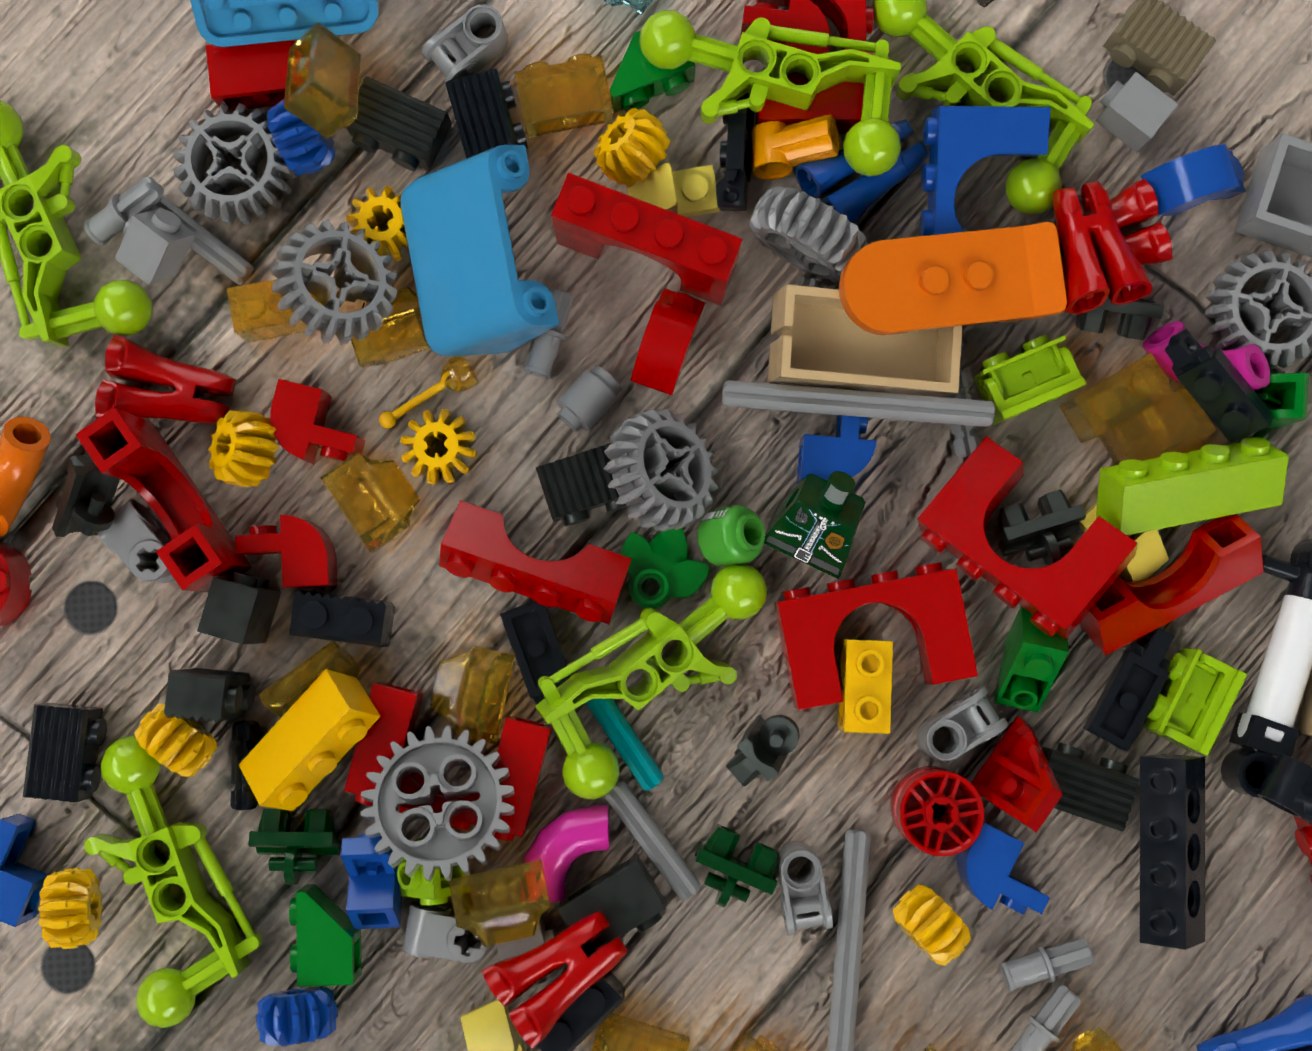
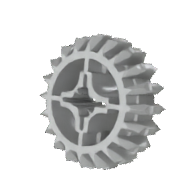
M221 103L218 116L215 117L210 110L204 109L203 114L206 120L204 123L199 125L197 121L189 120V126L194 132L191 136L179 135V141L186 149L173 151L174 158L182 164L173 170L174 175L183 181L179 185V190L184 196L191 197L189 201L192 207L197 211L204 209V215L211 220H216L221 216V220L227 225H232L236 216L244 225H250L252 212H255L261 219H266L267 212L264 207L269 203L274 208L281 209V203L276 196L278 193L284 195L291 194V188L284 180L296 178V173L289 169L283 157L279 156V150L273 143L272 133L268 129L269 121L266 120V115L262 110L256 108L250 113L245 105L239 103L234 113H232L227 105ZM242 135L234 142L222 141L232 136ZM267 150V165L260 179L257 176V166L264 158L261 154ZM212 151L213 164L206 171L209 176L205 179V163L209 153ZM224 155H228L233 161L236 160L238 163H241L240 166L247 172V175H243L238 169L231 167V164L225 159ZM243 186L249 188V190L240 194L221 195L224 191L229 193L236 187Z
M775 186L772 189H768L764 197H760L749 223L755 237L761 240L763 246L770 248L773 254L780 256L798 269L808 272L812 277L818 276L824 281H832L834 283H839L841 272L850 257L868 245L865 235L859 231L856 224L847 219L846 215L840 214L833 206H828L819 198H813L805 191L797 192L792 187Z
M329 219L323 221L319 228L310 223L304 226L301 234L293 232L287 239V245H282L278 250L276 256L279 262H275L271 270L272 275L278 278L272 285V292L284 295L278 302V310L291 309L294 312L289 319L290 325L298 324L300 320L307 325L304 329L305 337L311 336L315 330L321 331L323 344L329 343L334 335L337 336L341 345L349 343L352 335L358 341L363 340L369 335V330L372 332L377 331L383 325L382 318H387L392 313L393 306L390 302H393L397 297L398 290L391 285L397 279V272L385 269L391 262V255L379 256L376 251L380 247V240L373 241L371 244L363 240L365 228L358 230L354 235L350 233L347 221L341 223L337 230L334 229ZM331 254V258L327 263L316 261L313 265L302 263L304 259L312 255ZM310 293L317 297L319 303L310 295ZM357 299L366 301L365 307L360 310L339 312V308L344 301L355 302Z
M1271 249L1264 250L1258 256L1252 252L1241 257L1240 261L1234 260L1228 264L1225 269L1226 273L1219 274L1213 281L1217 289L1209 291L1205 297L1215 304V306L1205 310L1204 316L1214 318L1216 321L1207 331L1210 334L1220 333L1222 339L1218 341L1216 348L1223 349L1230 346L1233 350L1254 344L1264 353L1270 370L1275 369L1277 365L1282 368L1289 367L1294 364L1295 359L1302 360L1308 357L1311 353L1310 348H1312V272L1309 274L1304 272L1306 260L1300 259L1291 265L1290 252H1282L1275 257ZM1249 279H1266L1264 287L1260 288L1258 293L1252 292L1248 295L1241 293L1244 284ZM1241 318L1245 321L1247 328L1243 324ZM1285 326L1293 328L1290 336L1284 343H1269L1270 336L1276 333L1277 328L1281 329Z
M654 409L644 410L623 421L619 429L615 430L610 436L612 444L604 451L611 461L607 463L603 470L612 474L613 478L607 487L616 489L619 494L615 504H626L628 507L627 518L639 517L641 527L653 526L656 532L669 529L678 530L699 520L701 516L705 515L704 510L713 504L711 495L718 489L716 483L711 479L719 472L710 464V459L715 453L706 451L704 443L707 437H698L695 434L696 423L685 424L682 413L671 415L668 409L654 411Z

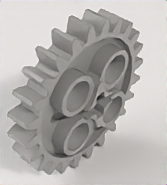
M427 726L425 740L418 741L416 736L410 731L407 733L409 746L403 749L394 741L390 743L395 754L391 760L384 756H377L376 759L383 768L381 774L367 772V778L376 787L373 790L361 791V796L363 799L372 802L373 806L362 810L360 813L364 819L375 820L376 823L368 827L365 833L369 838L382 836V839L374 848L379 855L391 849L393 850L388 861L392 868H395L404 860L407 861L405 874L408 877H412L419 866L423 867L424 878L431 882L436 869H441L445 879L450 881L453 867L457 865L466 875H469L470 865L468 860L474 857L478 862L485 865L487 860L482 850L488 846L499 851L501 846L494 837L495 833L510 832L509 825L501 820V816L515 814V808L508 803H504L503 799L513 796L515 791L513 786L500 785L501 782L510 776L508 768L494 770V767L501 759L500 754L496 751L484 756L487 743L483 738L473 746H470L471 735L468 730H464L458 740L453 739L450 726L445 727L441 738H436L431 727ZM456 766H466L471 770L469 781L462 786H452L447 783L449 771ZM412 773L423 775L424 784L418 792L414 794L401 792V782L407 775ZM442 793L446 800L463 798L471 793L480 794V798L476 801L446 802L443 804V811L440 813H435L432 806L425 805L433 803L435 800L434 794ZM399 805H425L407 810L404 813L397 812ZM470 811L478 816L475 828L465 834L454 831L452 827L455 817L461 812ZM417 819L429 821L430 831L423 840L416 842L407 839L406 829L412 821Z

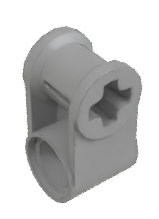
M486 4L476 5L449 27L431 37L424 45L422 55L426 60L433 61L446 77V83L448 80L454 81L466 75L472 76L496 57L500 56L507 47L508 34L502 18L495 8ZM484 26L496 28L495 32L488 38L481 39L476 37L478 30Z
M134 499L127 501L115 512L114 521L109 529L96 531L103 543L118 555L138 579L161 583L175 580L160 557L158 559L155 558L156 551L170 542L171 539L161 529L155 517L138 501ZM158 564L160 567L158 570H155L154 567Z
M982 685L963 694L953 701L949 707L926 720L917 732V743L919 749L925 755L943 761H951L959 758L978 744L995 737L1004 731L1009 724L1005 718H999L986 697L988 690ZM945 727L950 734V743L945 750L939 752L933 745V735L938 728Z
M803 842L786 844L779 851L777 869L782 893L780 895L781 907L787 935H795L797 929L821 925L825 929L833 928L831 906L824 884L822 866L812 848ZM798 856L810 859V867L805 874L794 876L787 872L788 865L792 859Z
M414 901L410 903L403 951L418 957L442 958L463 963H473L480 960L487 952L488 947L493 943V930L495 926L486 914L479 911L453 908L444 904L425 906L420 905V901ZM468 928L473 929L474 938L479 939L476 945L469 944V936L464 934Z

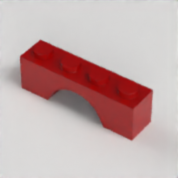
M460 500L441 542L439 567L447 569L448 572L457 577H471L489 583L493 588L501 592H515L533 598L535 602L542 606H556L574 612L586 621H600L610 625L632 558L588 544L578 554L565 560L543 561L534 559L519 551L511 543L505 532L502 514Z
M1237 514L1212 520L1193 530L1184 552L1163 572L1142 581H1126L1117 577L1080 622L1081 628L1105 656L1264 573L1261 536Z

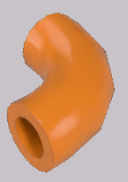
M30 417L10 419L5 423L0 437V537L9 531L23 506L50 443L51 435L49 429L40 421Z

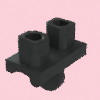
M1108 296L1103 306H1099L1087 313L1077 314L1076 327L1083 331L1103 333L1108 311L1120 312L1122 314L1117 334L1126 338L1144 340L1150 328L1152 318H1162L1164 305L1155 304V301L1143 298L1129 304L1116 305L1114 303L1110 304Z
M74 455L70 457L66 468L69 476L65 488L58 493L55 502L58 510L52 529L56 537H65L73 532H82L86 536L98 535L96 531L109 529L114 521L115 512L111 507V503L120 478L102 474L89 455Z
M1057 490L1039 498L1037 505L1042 516L1029 520L1022 503L1002 507L998 515L1002 533L998 546L1002 556L1005 557L1025 550L1029 562L1043 558L1048 566L1061 559L1060 552L1070 550L1073 547L1070 536L1079 534V523L1086 518L1082 506L1072 507L1063 491Z
M781 714L773 715L766 720L759 716L749 725L738 743V748L734 752L736 756L726 765L728 770L744 787L760 774L767 781L771 780L779 773L788 753L792 752L798 744L800 733L797 724L790 717Z

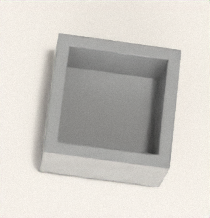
M1282 133L1260 150L1234 232L1312 258V143Z

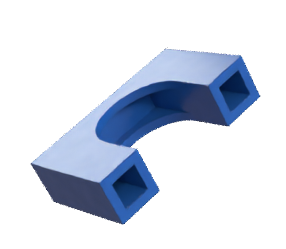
M939 106L932 109L931 117L925 118L923 129L924 145H930L929 164H924L922 168L921 185L922 191L928 192V208L921 211L920 236L965 232L956 217L954 207L955 192L965 171L978 160L987 156L1037 157L1047 155L1050 107Z

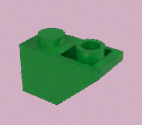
M640 31L635 32L610 87V104L613 112L615 113L623 109L626 112L632 108L640 109L649 103V99L663 93L666 96H673L683 92L690 86L691 82H694L695 63L687 61L673 70L657 68L649 63L642 54L639 44Z
M1020 606L1007 635L994 703L1038 713L1069 653L1068 638L1065 640L1057 633L1052 637L1048 636L1030 621L1032 614Z
M306 884L296 892V898L291 899L289 906V921L291 926H296L297 943L291 947L290 969L292 973L297 972V987L353 985L362 975L361 929H354L349 916L316 884Z

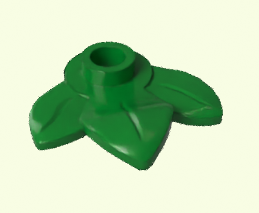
M682 528L662 531L650 543L642 536L632 532L627 537L621 550V555L632 558L628 574L631 576L628 585L629 594L638 606L645 609L660 608L668 602L670 597L685 598L691 596L702 586L708 576L709 565L699 561L686 560L688 555L687 541ZM650 578L655 579L659 583V591L653 596L646 595L642 590L643 582Z

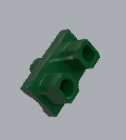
M265 808L258 831L249 832L248 846L256 847L259 855H285V857H270L269 871H284L286 884H298L301 871L317 870V858L302 857V855L340 856L341 841L334 834V816L330 810H306L304 832H289L291 813L288 810Z
M717 824L706 843L699 842L694 854L697 856L696 862L725 874L724 878L708 872L705 878L704 885L718 890L715 904L724 908L730 897L746 903L751 890L736 884L737 880L772 895L778 883L774 872L779 852L756 841L747 863L732 856L740 837L739 833Z

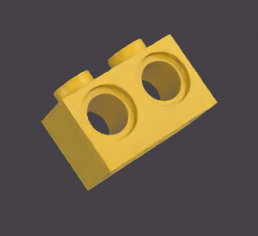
M840 639L839 681L843 702L838 703L837 729L843 732L890 734L893 641Z

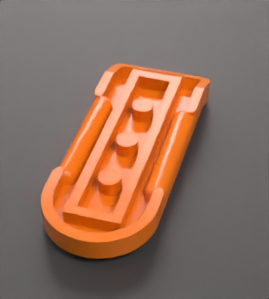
M1042 222L1017 227L872 242L852 255L845 264L839 280L841 304L852 322L861 329L876 335H895L911 331L992 322H1011L1059 315L1065 312L1067 298L1057 228L1054 223Z

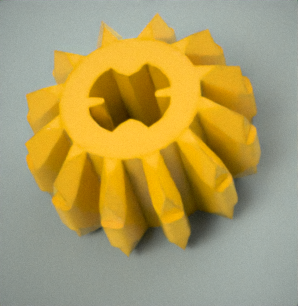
M632 108L626 115L619 114L614 123L607 124L608 129L598 137L600 144L595 148L593 154L597 158L596 164L602 168L601 171L611 181L614 180L618 185L624 184L627 187H631L638 180L644 182L651 171H657L656 166L666 158L665 150L669 147L671 141L667 136V131L662 127L663 124L655 115H650L645 109L638 110L637 108Z
M386 185L382 190L381 196L378 197L374 189L368 187L366 190V195L369 198L368 201L364 203L358 198H353L352 204L359 213L346 215L345 221L348 222V225L354 227L350 230V233L355 235L358 230L365 228L363 240L368 244L380 240V247L376 251L379 256L387 255L390 252L395 261H401L402 254L399 249L404 246L409 250L401 210L402 193L395 197L392 187ZM388 218L389 229L381 232L380 220Z
M442 409L436 422L433 414L426 410L423 412V419L426 425L421 427L414 420H410L408 423L410 429L416 432L415 437H401L400 442L403 445L413 448V450L407 451L401 456L402 461L405 463L416 462L411 474L419 478L427 472V483L430 485L437 484L440 472H442L443 478L448 484H453L455 476L452 469L456 467L461 473L466 475L470 469L461 462L462 458L474 459L477 457L476 450L464 447V445L476 440V435L473 431L461 433L467 423L462 416L456 418L450 424L451 413L447 409ZM443 437H446L444 445L448 449L447 453L443 456L435 453V458H432L431 455L434 449L430 446L431 442L436 438L443 442Z
M229 410L225 418H219L216 432L210 434L212 444L207 449L211 453L209 468L214 470L216 479L224 481L226 484L241 487H257L262 480L268 479L270 476V466L276 464L275 452L279 449L273 434L276 429L271 426L270 418L264 417L260 413L244 410Z
M158 703L140 721V726L134 732L139 746L148 752V755L154 757L160 764H163L172 772H176L182 777L194 776L212 759V754L218 748L216 740L212 734L206 731L194 719L168 718L164 714L165 704Z
M68 868L64 869V871L53 872V874L47 875L43 888L39 892L41 900L38 907L40 911L38 924L42 927V938L51 948H78L81 945H89L98 936V928L102 924L101 911L104 909L101 903L103 893L99 889L100 881L91 869Z
M918 884L913 890H908L899 899L900 902L892 909L895 922L909 936L911 941L936 964L946 966L952 959L955 960L971 941L969 928L963 923V920L942 897H939L931 888L925 885Z

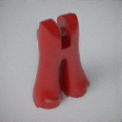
M1146 178L1128 186L1110 200L1120 229L1150 221L1159 214L1156 194ZM1162 222L1123 236L1141 265L1163 263L1173 259L1171 238ZM1056 226L1058 232L1059 246L1061 250L1062 242L1058 231V227ZM1094 245L1095 251L1100 262V266L1102 270H1104L1100 255L1098 253L1097 248ZM1061 257L1063 276L1065 280V262L1064 257Z
M1099 181L1085 183L1081 188V200L1085 216H1083L1076 190L1072 186L1055 190L1053 192V209L1065 262L1064 283L1067 298L1065 313L1083 314L1090 312L1099 306H1103L1108 296L1110 304L1125 305L1150 295L1153 290L1152 284L1144 268L1123 237L1117 224L1108 192ZM1094 245H1095V247L1097 248L1098 253H1099V255H1100V258H1101V261H1102V264H1103V268H1104V272H1105V276H1104V273H1103L1102 268H1101V266H1100V262H1099L1097 253H1096V251H1095Z
M114 335L105 353V372L109 377L175 389V391H152L103 379L96 392L95 417L98 419L115 407L140 418H163L203 424H217L219 418H225L230 407L210 400L195 398L196 391L212 395L233 396L236 379L219 371L165 358L147 350L134 341Z
M602 911L582 918L552 939L528 952L494 963L481 971L494 996L504 1007H508L543 978L562 965L567 964V970L556 980L508 1013L514 1027L531 1049H534L543 1041L562 1014L574 1001L611 971L628 952L620 937L597 948V952L589 958L582 949L589 941L592 943L600 933L611 925Z

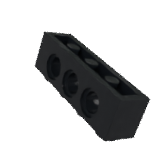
M1171 754L1140 756V943L1187 950L1205 942V757Z

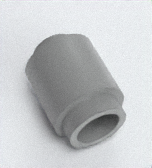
M596 365L591 371L585 370L556 401L561 408L557 415L573 431L577 432L580 428H583L589 432L618 401L616 395L622 388L606 370Z

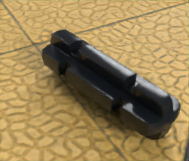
M243 720L234 722L232 725V741H236V746L232 747L231 784H235V789L231 791L230 806L235 810H252L258 805V801L239 767L240 762L255 747V741L259 740V723L256 721Z

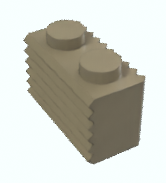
M1136 0L1103 47L1110 51V57L1116 64L1125 68H1135L1146 76V80L1163 93L1169 92L1174 96L1188 82L1215 44L1216 39L1209 36L1207 32L1202 31L1200 27L1194 26L1192 21H1187L1185 16H1180L1178 11H1172L1170 6H1165L1163 1Z

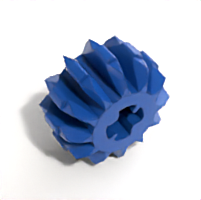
M305 94L296 97L290 96L268 110V129L272 133L273 143L279 150V156L283 157L289 169L300 176L320 171L324 166L332 163V160L335 159V150L333 148L334 141L329 133L330 128L326 125L324 116L319 112L317 104Z
M310 986L268 994L257 1002V1030L260 1032V1041L269 1046L299 1045L305 1042H314L316 1039L326 1038L336 1030V1017H338L337 1002H334L333 991L326 987Z

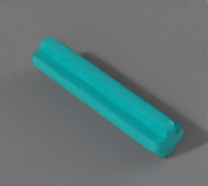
M592 699L586 702V705L643 790L648 791L659 785L664 780L663 773L613 699Z

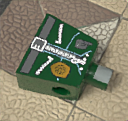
M842 471L832 472L828 480L814 474H806L775 510L765 532L764 544L839 579L852 547L866 503L863 497L853 493L856 487L854 479Z

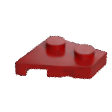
M1018 716L971 782L982 798L1036 833L1063 795L1032 727Z

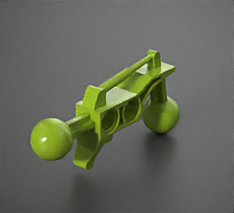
M873 0L874 22L881 32L890 37H906L909 35L938 61L924 72L903 76L896 88V96L899 99L908 100L911 96L929 101L935 99L942 101L944 106H957L961 101L966 106L1050 107L1049 127L1053 128L1049 135L1048 154L1016 164L1008 174L1005 182V191L1008 202L1018 212L1033 215L1041 214L1053 207V192L1062 189L1059 169L1075 143L1079 144L1094 126V123L1085 116L1092 105V99L1089 96H1079L1044 73V69L997 39L995 30L990 26L982 27L972 33L967 31L957 42L927 15V0ZM994 54L1036 81L1038 79L1051 89L1023 81ZM966 61L972 66L974 72H962L956 66V62ZM948 89L947 92H942V91H937V90ZM988 90L1000 91L1005 96L1006 102L994 101L990 97Z
M661 10L650 16L642 27L639 38L642 54L649 63L657 68L673 70L687 61H691L729 73L722 87L703 101L700 117L704 123L712 124L720 116L738 113V110L750 108L753 112H759L763 109L766 99L807 111L817 93L842 82L863 83L864 93L861 121L853 125L846 133L843 143L845 159L855 172L867 177L881 175L891 170L898 161L901 152L900 138L898 132L888 122L891 86H894L899 75L901 63L888 59V41L880 39L874 43L829 36V33L770 25L767 19L760 17L754 20L745 33L742 32L739 44L736 46L695 34L694 27L688 18L676 10ZM768 39L826 48L828 45L849 49L814 54ZM859 50L873 52V55ZM748 60H758L763 63L765 69L760 72H751L743 64ZM794 72L801 73L807 77L809 82L805 85H795L789 81L787 75ZM747 92L750 94L749 98L736 101Z
M0 100V177L5 187L0 189V260L6 282L10 284L20 319V337L27 340L41 338L42 342L64 348L69 346L68 336L102 327L109 333L118 336L137 334L145 329L151 320L153 303L146 290L138 283L130 280H112L99 289L94 302L61 310L58 299L66 271L82 259L63 217L75 209L74 200L69 198L70 185H73L74 168L80 165L81 155L67 145H60L54 149L45 165L29 174L18 149L24 135L22 119L13 106ZM33 199V209L26 215L25 208L28 202ZM6 228H9L24 261L22 291L19 284L21 282ZM49 239H52L50 251L43 255V246ZM26 306H27V308H28V310H29V313H30V315H31V317H32L34 323H30V319H29V316H28V312H27Z
M732 564L720 569L712 580L711 597L679 624L652 608H646L641 612L640 619L592 647L590 652L549 677L541 676L539 678L538 686L545 698L535 707L547 724L551 723L567 753L562 775L565 785L573 794L591 800L605 797L615 788L620 774L617 756L609 747L601 743L591 742L575 711L577 707L592 699H624L639 711L669 685L679 692H685L690 685L696 683L703 685L721 681L724 684H732L736 680L737 672L733 667L723 661L705 658L695 645L727 618L740 620L758 614L766 602L767 587L763 576L753 566ZM646 630L649 631L609 665L573 674L556 688L555 684L578 669L595 659H601ZM671 640H677L675 653L668 658H662V649L665 644ZM642 669L643 676L641 681L633 687H626V680L630 673ZM687 670L698 671L695 675L685 676L684 674Z
M135 736L120 738L108 747L101 761V775L110 788L127 795L141 836L121 839L108 834H97L85 841L84 850L89 855L98 854L112 867L116 866L124 873L123 880L126 884L134 885L142 881L157 923L179 920L205 934L215 950L183 971L173 968H161L151 972L142 980L135 1001L139 1016L148 1025L168 1028L182 1023L190 1015L198 993L228 974L233 979L251 965L247 954L257 949L262 944L263 939L260 934L254 932L232 892L234 889L205 838L207 835L206 826L202 823H182V821L168 826L153 785L160 772L161 764L139 746ZM157 840L163 841L169 847L170 856L167 862L160 860L155 854V843ZM193 844L221 897L224 896L246 936V939L243 941L234 917L207 893L190 845ZM122 858L135 862L136 866L131 867ZM172 883L178 884L185 891L186 899L184 904H178L172 899L170 895Z

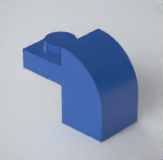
M1226 144L1215 145L1186 154L1141 175L1142 179L1146 178L1156 194L1159 213L1156 217L1178 215L1206 201L1230 199L1246 192L1242 182L1244 176L1242 165L1233 155L1232 150L1228 151Z
M837 415L836 437L804 434L800 439L796 483H799L806 474H814L828 480L830 474L835 471L845 472L851 477L861 472L870 462L877 442L876 440L859 439V433H866L868 417Z
M20 813L0 819V921L13 927H17L35 917L41 900L39 892L43 888L45 878L49 875L19 863L36 821Z
M984 822L975 842L969 848L957 854L958 872L964 886L975 898L991 910H993L1001 893L1002 896L999 902L1021 914H1025L1027 908L1043 914L1050 897L1038 889L1010 876L1024 843Z
M363 833L356 838H342L340 856L349 875L346 912L354 929L400 927L402 896L397 878L398 866L392 868L388 864L393 850L391 849L380 855L374 850L382 836L369 838L366 833Z

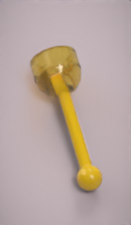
M464 356L452 357L442 367L440 373L441 381L394 411L382 412L379 416V424L386 429L395 426L398 418L443 389L447 388L451 391L463 392L478 384L479 380Z

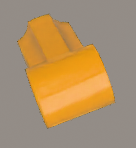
M829 114L791 125L779 121H768L754 126L751 130L753 174L755 177L763 180L782 179L791 174L794 166L838 156V152L841 150V140L835 119Z

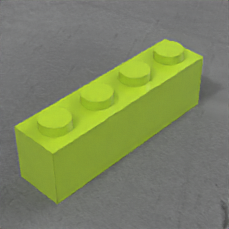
M1247 437L1242 439L1240 443L1229 445L1209 444L1203 446L1201 450L1186 453L1166 452L1161 454L1159 458L1142 461L1135 459L1123 460L1119 465L1100 468L1096 518L1100 516L1124 534L1132 535L1280 506L1283 502L1289 455L1272 446L1267 439Z

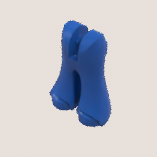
M907 119L891 123L898 132L900 144L914 133ZM919 142L901 152L898 161L891 170L876 176L867 177L863 175L822 199V202L828 206H833L837 212L846 215L850 222L856 224L876 200L918 170L930 157V154L923 143ZM844 149L839 150L838 156L805 162L795 166L793 169L802 191L816 199L844 179L856 173L847 163Z
M1312 994L1298 997L1282 1012L1265 1021L1205 1040L1196 1045L1197 1051H1285L1300 1047L1303 1048L1295 1051H1312Z

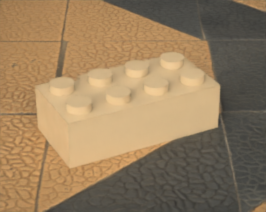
M786 284L773 295L771 335H778L779 338L770 343L768 383L934 397H948L959 393L962 326L911 331L895 335H876L861 329L852 322L843 309L838 289Z

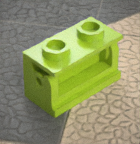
M1046 334L1023 344L1024 353L1009 358L1006 351L982 362L984 369L976 374L973 380L982 400L994 403L995 416L993 425L1051 402L1087 385L1067 346L1058 347L1060 343L1066 340L1065 335L1050 341Z
M1182 648L1180 653H1175L1169 660L1171 662L1167 671L1170 672V675L1147 715L1148 719L1143 728L1189 752L1208 756L1247 674L1202 653L1199 649Z

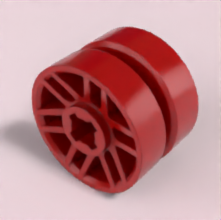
M924 766L910 771L898 782L891 798V815L898 831L915 847L927 854L944 857L961 853L975 842L983 827L984 806L977 789L967 779L942 767ZM935 803L940 805L939 811L941 814L938 817L933 815L934 810L932 806Z

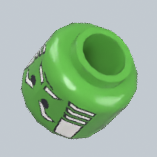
M734 505L717 508L706 513L701 519L697 532L698 545L708 562L715 566L744 564L758 556L765 540V529L759 517L746 506Z

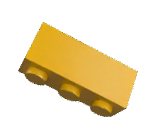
M325 669L240 762L239 767L260 806L294 811L296 807L305 802L308 794L326 775L336 768L337 763L356 743L366 736L367 731L381 717L357 677Z

